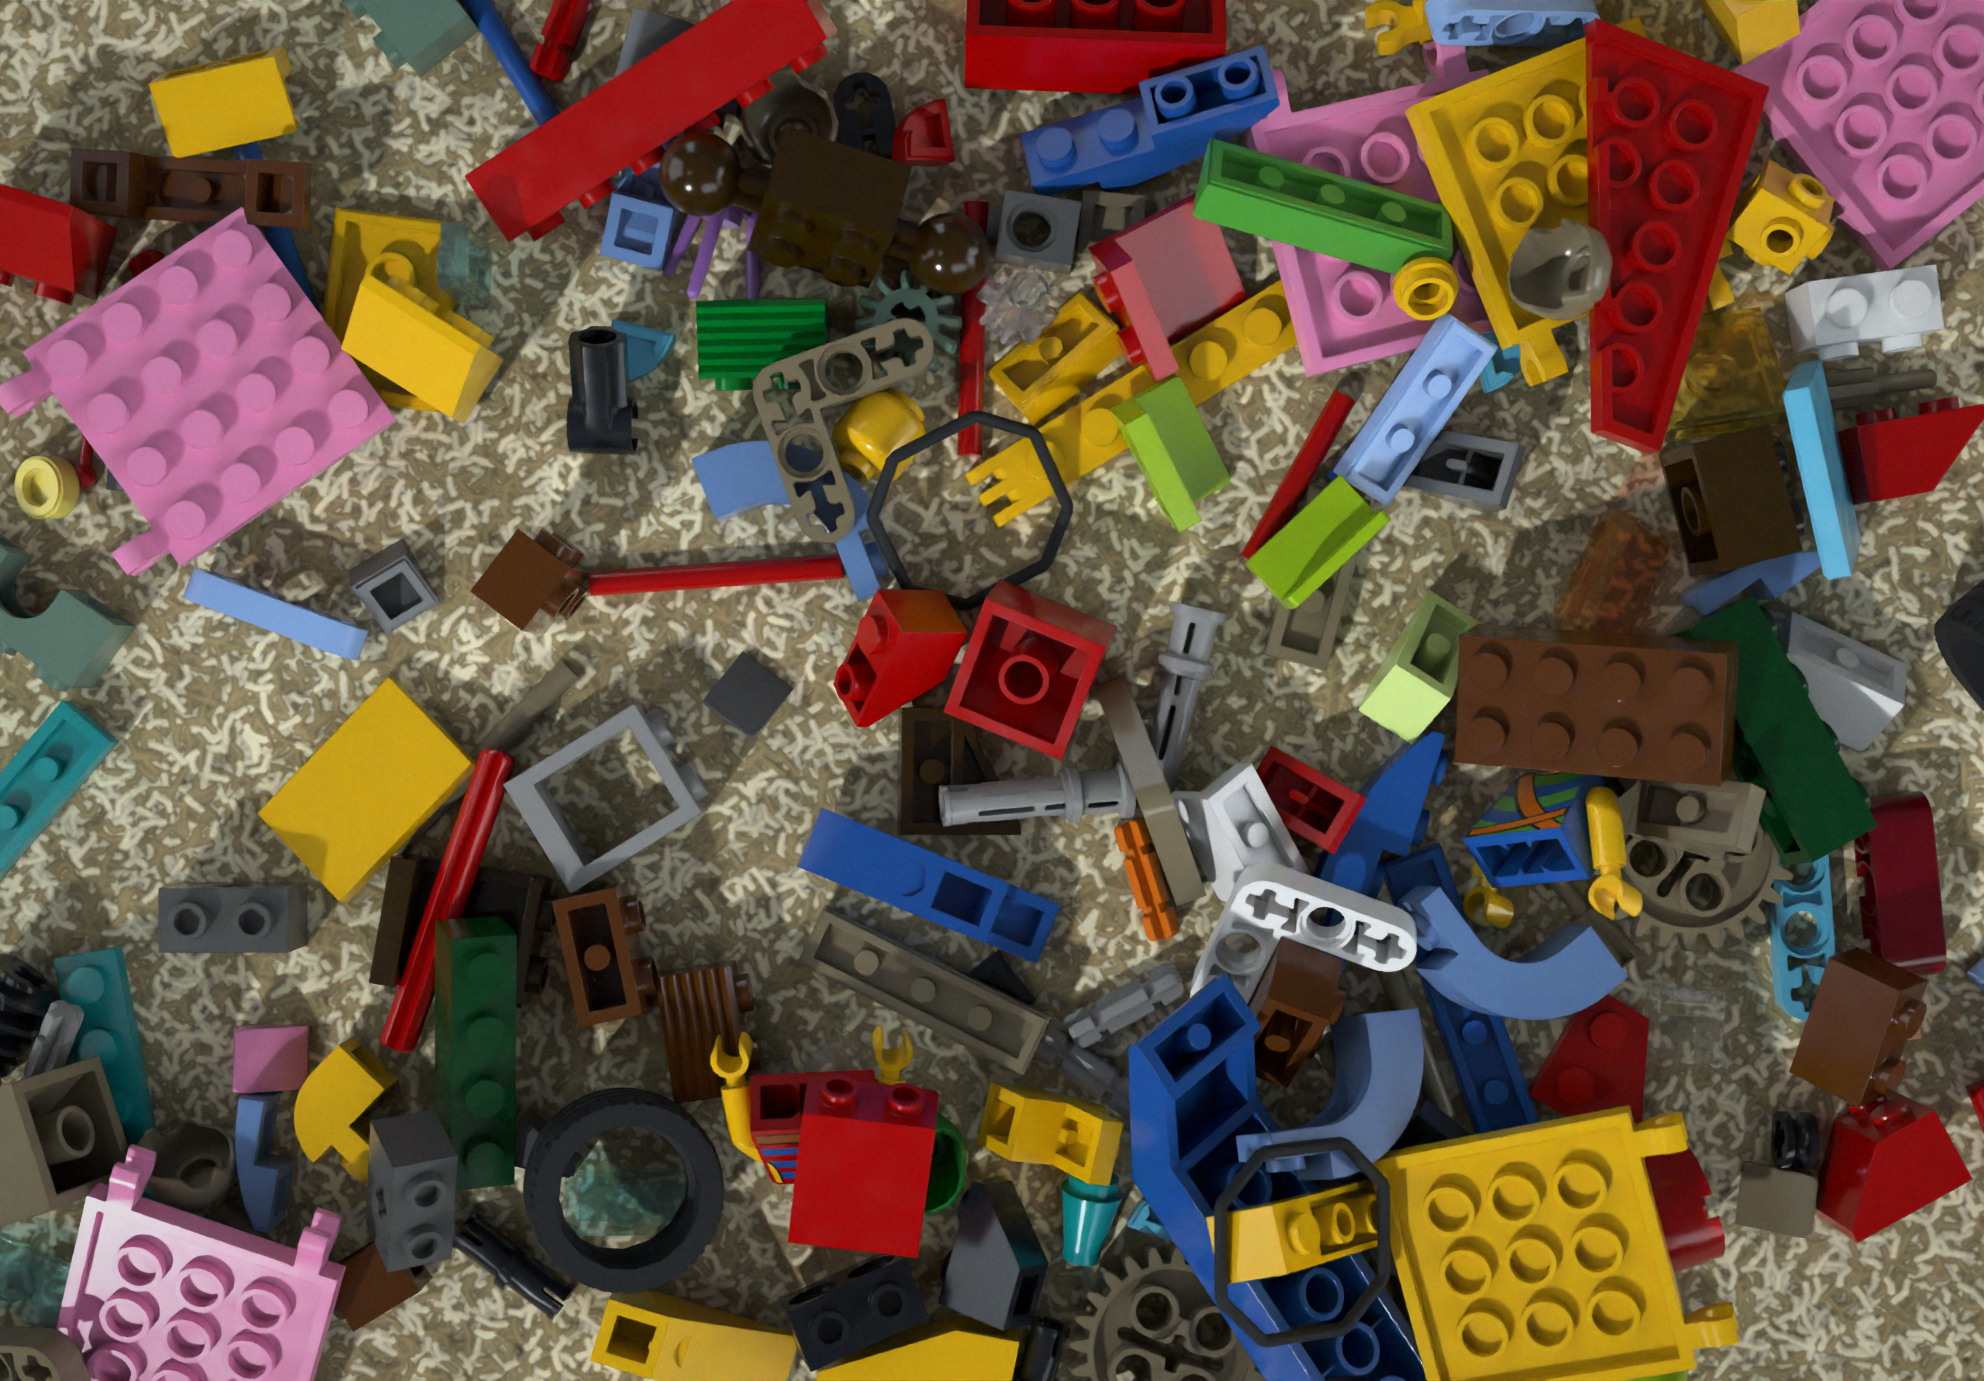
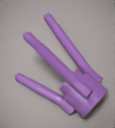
M730 205L721 213L709 217L688 215L670 250L671 252L662 270L665 277L673 276L702 218L708 223L687 289V295L691 299L697 298L706 278L721 227L740 229L742 219L746 220V299H759L760 254L747 250L757 213Z

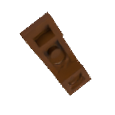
M72 148L70 205L90 215L215 225L240 207H243L247 224L256 225L258 228L309 229L312 164L307 162L260 159L241 161L192 157L176 158L174 156L144 155L130 151Z

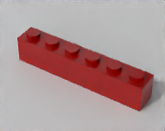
M733 0L464 177L508 243L526 231L533 242L566 222L559 210L574 200L578 199L584 209L615 191L617 188L610 177L630 165L635 175L638 176L659 163L665 152L663 143L681 132L684 135L692 132H707L720 124L722 121L715 110L736 98L743 109L773 90L775 86L768 76L790 63L794 72L798 74L828 55L829 51L823 41L837 33L838 30L820 0Z

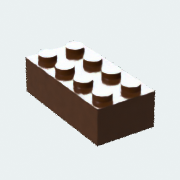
M1477 624L1459 636L1455 763L1720 787L1732 771L1739 641Z

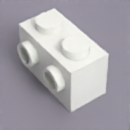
M1936 264L1808 281L1785 292L1793 355L1818 352V358L1822 362L1859 356L1858 346L1881 343L1882 353H1894L1923 347L1921 337L1944 329Z

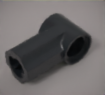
M590 326L587 329L572 332L568 340L572 387L566 424L569 452L635 455L638 438H632V419H638V404L636 398H630L627 333L619 332L610 326Z

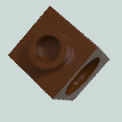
M372 1241L337 1262L346 1266L333 1314L340 1320L346 1319L354 1332L419 1293L432 1279V1276L425 1265L387 1272L376 1245Z

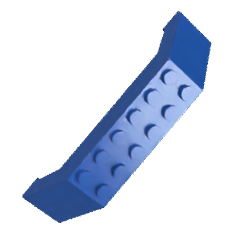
M1227 973L1216 976L1128 1048L1132 1179L1217 1307L1218 1305L1214 1297V1253L1206 1218L1214 1216V1207L1218 1197L1246 1163L1239 1162L1236 1136L1280 1130L1256 1094L1254 1034L1262 1026ZM1264 1161L1229 1205L1227 1212L1320 1190L1313 1180L1298 1181L1296 1170L1266 1173ZM1358 1252L1285 1275L1228 1284V1298L1265 1334L1339 1323L1344 1319L1375 1278L1376 1274L1362 1253ZM1385 1288L1381 1290L1354 1328L1344 1336L1270 1348L1257 1345L1218 1307L1266 1381H1427L1414 1331Z

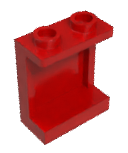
M842 1075L808 1077L801 1120L788 1243L918 1258L936 1132L939 1095L937 1091L921 1089L916 1085L908 1083L888 1085L855 1081L850 1077Z

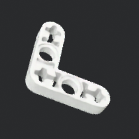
M1271 862L1254 863L1245 868L1240 874L1194 970L1190 997L1216 976L1223 974V970L1231 974L1230 980L1246 1004H1248L1281 936L1374 970L1383 972L1399 971L1407 967L1415 958L1417 950L1415 920L1408 912L1399 907ZM1265 889L1276 892V895L1271 894L1266 901L1255 898L1256 895L1260 896ZM1295 898H1299L1297 913L1289 912V908L1294 909ZM1330 907L1341 912L1344 920L1336 926L1324 927L1314 923L1309 918V914L1317 908ZM1356 921L1364 922V926L1359 925L1358 935H1354ZM1244 933L1254 937L1260 945L1251 952L1242 953L1231 949L1225 943V940L1233 934ZM1388 933L1398 936V939L1391 938L1387 945L1377 942V939L1383 940Z

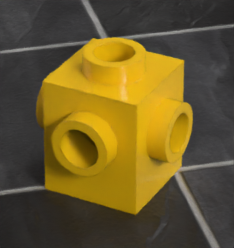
M1769 159L1735 202L1725 237L1740 245L1744 252L1756 263L1768 267L1775 266L1790 275L1805 256L1814 260L1831 239L1835 227L1829 223L1835 198L1830 196L1823 184L1812 176L1803 173L1795 175Z

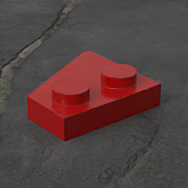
M1609 994L1591 1006L1573 1013L1528 1087L1530 1095L1566 1117L1630 1105L1634 1124L1641 1123L1650 1019Z

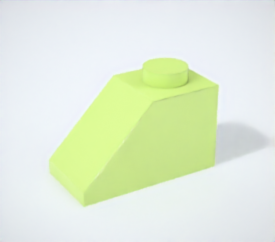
M1429 590L1373 676L1358 710L1376 721L1383 728L1392 731L1412 744L1452 698L1458 683L1459 636L1477 624L1482 623Z

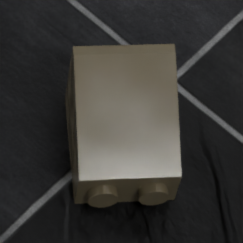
M100 1056L0 1087V1227L56 1210L86 1198L99 1182L109 1185L113 1167L117 1162L125 1163L129 1147Z

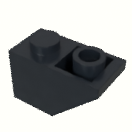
M1000 1177L972 1180L970 1188L964 1193L958 1207L960 1225L954 1247L947 1254L941 1268L940 1276L943 1286L938 1303L1002 1331L1031 1325L1049 1262L1013 1182Z

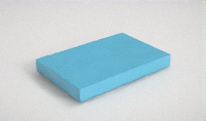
M1818 359L1797 365L1783 392V400L1823 576H1827V580L1852 575L1861 544V535L1822 360Z

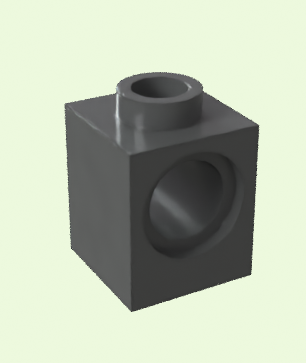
M1006 189L1003 208L990 207L986 229L989 245L996 246L995 263L1070 275L1082 202ZM1037 218L1047 225L1050 236L1039 246H1025L1016 239L1013 232L1015 226L1023 219Z

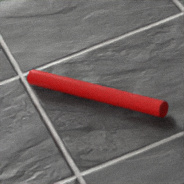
M984 201L963 202V215L974 220L986 234L989 203ZM987 272L977 286L961 294L960 317L962 319V328L960 329L958 417L970 411H983ZM975 423L958 432L957 455L982 456V424Z
M839 554L601 570L589 572V589L591 596L832 580L843 579V567Z

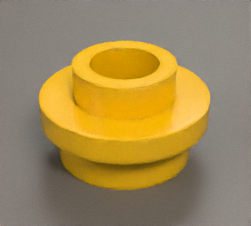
M1435 257L1418 258L1405 264L1395 275L1392 285L1397 305L1410 317L1417 320H1433L1443 316L1452 307L1459 290L1455 269L1445 260ZM1432 283V284H1430V285H1428V286H1425V287H1419L1420 285H1423V284Z

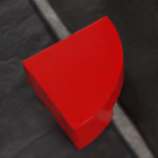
M945 99L930 101L914 108L903 117L897 126L892 142L893 161L908 166L927 167L943 166L955 161Z

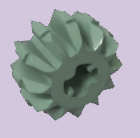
M904 269L900 271L901 289L895 291L892 290L889 281L884 276L875 280L877 289L883 297L881 302L868 295H861L858 300L859 306L865 312L875 317L855 320L853 322L855 333L895 320V316L905 310L911 318L919 314L925 318L926 322L920 323L927 327L933 338L935 348L945 354H955L957 344L951 338L940 333L954 332L962 328L960 316L940 315L950 309L955 303L954 295H938L931 300L933 292L920 284L918 290L912 289L913 280L910 270ZM905 332L895 335L896 346L891 350L885 351L879 364L880 372L884 375L888 374L882 367L881 362L893 358L903 359L905 367L915 364V352L924 347L923 341L921 339L911 341ZM871 341L862 346L869 357H874L878 354L875 346L876 341ZM935 355L933 363L928 369L931 373H936L940 370V364Z

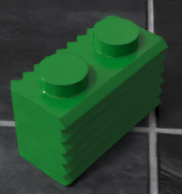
M828 298L696 301L699 379H715L716 391L753 390V378H756L763 368L774 362L829 343ZM830 361L827 364L826 376L830 375ZM783 375L777 376L779 389H801L799 382L790 384Z

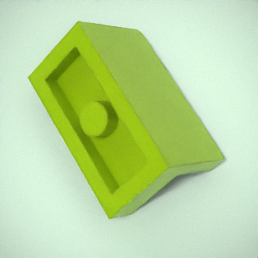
M1172 374L1109 410L1162 513L1174 528L1181 533L1202 521L1194 503L1229 484L1230 476L1182 379L1178 375Z
M1339 475L1244 564L1287 610L1294 609L1379 532L1391 518L1383 509L1375 512L1351 485Z

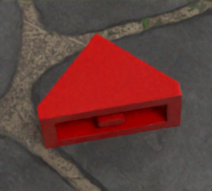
M1272 745L1256 770L1285 827L1320 848L1335 854L1367 798Z

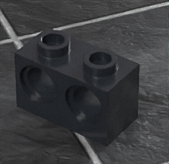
M874 1255L778 1299L801 1358L810 1372L930 1318L904 1256Z

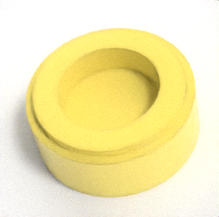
M32 456L21 464L15 477L14 488L17 502L21 509L34 519L64 518L73 511L77 504L80 490L78 476L73 466L62 457Z

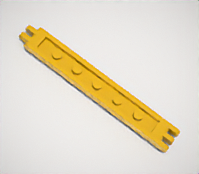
M1282 280L1277 281L1170 347L1179 368L1178 371L1172 374H1176L1182 379L1195 407L1298 345ZM1142 365L1038 429L1047 444L1066 487L1129 449L1109 409L1157 383ZM1027 437L1022 438L965 474L971 486L985 481L992 473L999 482L978 496L984 507H987L1004 495H1007L1012 505L997 511L991 518L997 529L1055 494L1031 440Z

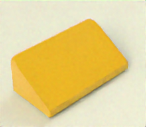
M1080 290L986 373L1028 422L1037 428L1123 353L1115 335V332L1120 329Z

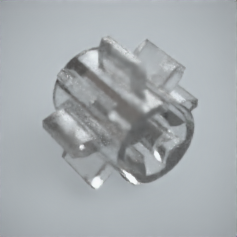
M1005 263L993 276V281L987 280L977 293L976 297L981 302L987 304L985 314L979 322L981 325H988L991 331L1000 337V343L1005 344L1009 339L1022 337L1027 345H1031L1043 332L1042 328H1048L1059 314L1057 309L1048 305L1051 294L1056 289L1055 284H1048L1046 279L1036 272L1035 266L1032 264L1027 269L1013 271Z

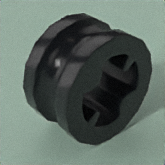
M1776 1111L1772 1118L1771 1155L1777 1168H1790L1793 1162H1797L1801 1169H1813L1817 1164L1820 1150V1134L1815 1116L1812 1112H1800L1797 1118L1794 1119L1788 1111Z

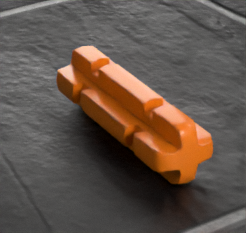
M1133 818L1117 824L1114 834L1120 852L1125 851L1127 857L1123 859V863L1138 909H1143L1145 914L1141 916L1146 936L1150 941H1160L1173 937L1179 933L1180 927L1174 907H1168L1167 901L1170 900L1169 891L1156 850H1150L1149 843L1152 842L1146 822L1144 818Z

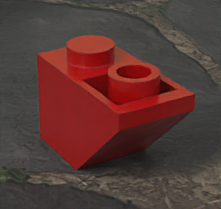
M1958 396L1919 403V415L1897 419L1895 407L1856 414L1857 426L1838 431L1853 504L1859 505L1934 491L1984 420V404L1960 408Z
M877 589L865 616L859 623L857 634L843 664L837 670L833 683L838 697L843 701L856 727L871 726L945 680L968 632L942 590Z

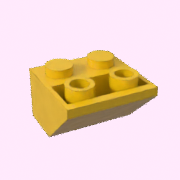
M367 273L360 284L341 349L444 414L464 424L504 361L503 358L489 350L495 338L448 309L441 320L434 315L440 304L396 275L392 274L385 285Z

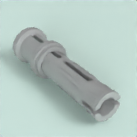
M1172 601L1170 611L1175 616L1166 652L1159 653L1157 663L1160 664L1159 670L1164 671V676L1149 735L1170 793L1175 791L1201 680L1208 681L1209 676L1213 675L1214 666L1209 660L1217 627L1225 623L1227 616L1226 613ZM1194 625H1195V631H1194V635H1193V639H1192V643H1191V648H1190V652H1189L1188 649H1189V645H1190V641H1191V637H1192V633H1193V628H1194ZM1183 676V683L1179 694L1178 690L1180 686L1181 677ZM1176 706V712H1175V716H1174V720H1173V724H1172V729H1171V733H1170V737H1169V741H1168V745H1167V750H1166L1165 758H1163V752H1164V748H1165V744H1166V740H1167V736H1168V732H1169V727H1170V723H1171V719H1172L1174 707Z
M1123 761L1116 762L1113 769L1078 771L1076 766H1065L1063 770H1058L1057 776L939 786V810L943 826L1047 815H1060L1062 820L1075 823L1080 822L1083 815L1118 812L1121 818H1130L1134 816L1136 808V795Z

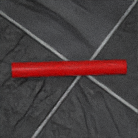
M1333 390L1241 552V557L1248 560L1287 524L1355 404V401L1350 397Z

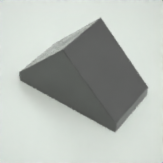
M1441 429L1402 487L1488 515L1507 508L1526 447L1519 443Z

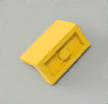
M285 45L162 72L148 85L172 155L176 158H183L294 133L299 125L284 80L292 72Z

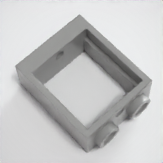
M643 703L633 704L503 784L570 894L588 885L708 810L702 798L710 794L709 789L696 767L690 761L683 766L680 765L669 747V744L676 740V736L658 708L648 712ZM631 728L679 808L592 861L544 781Z

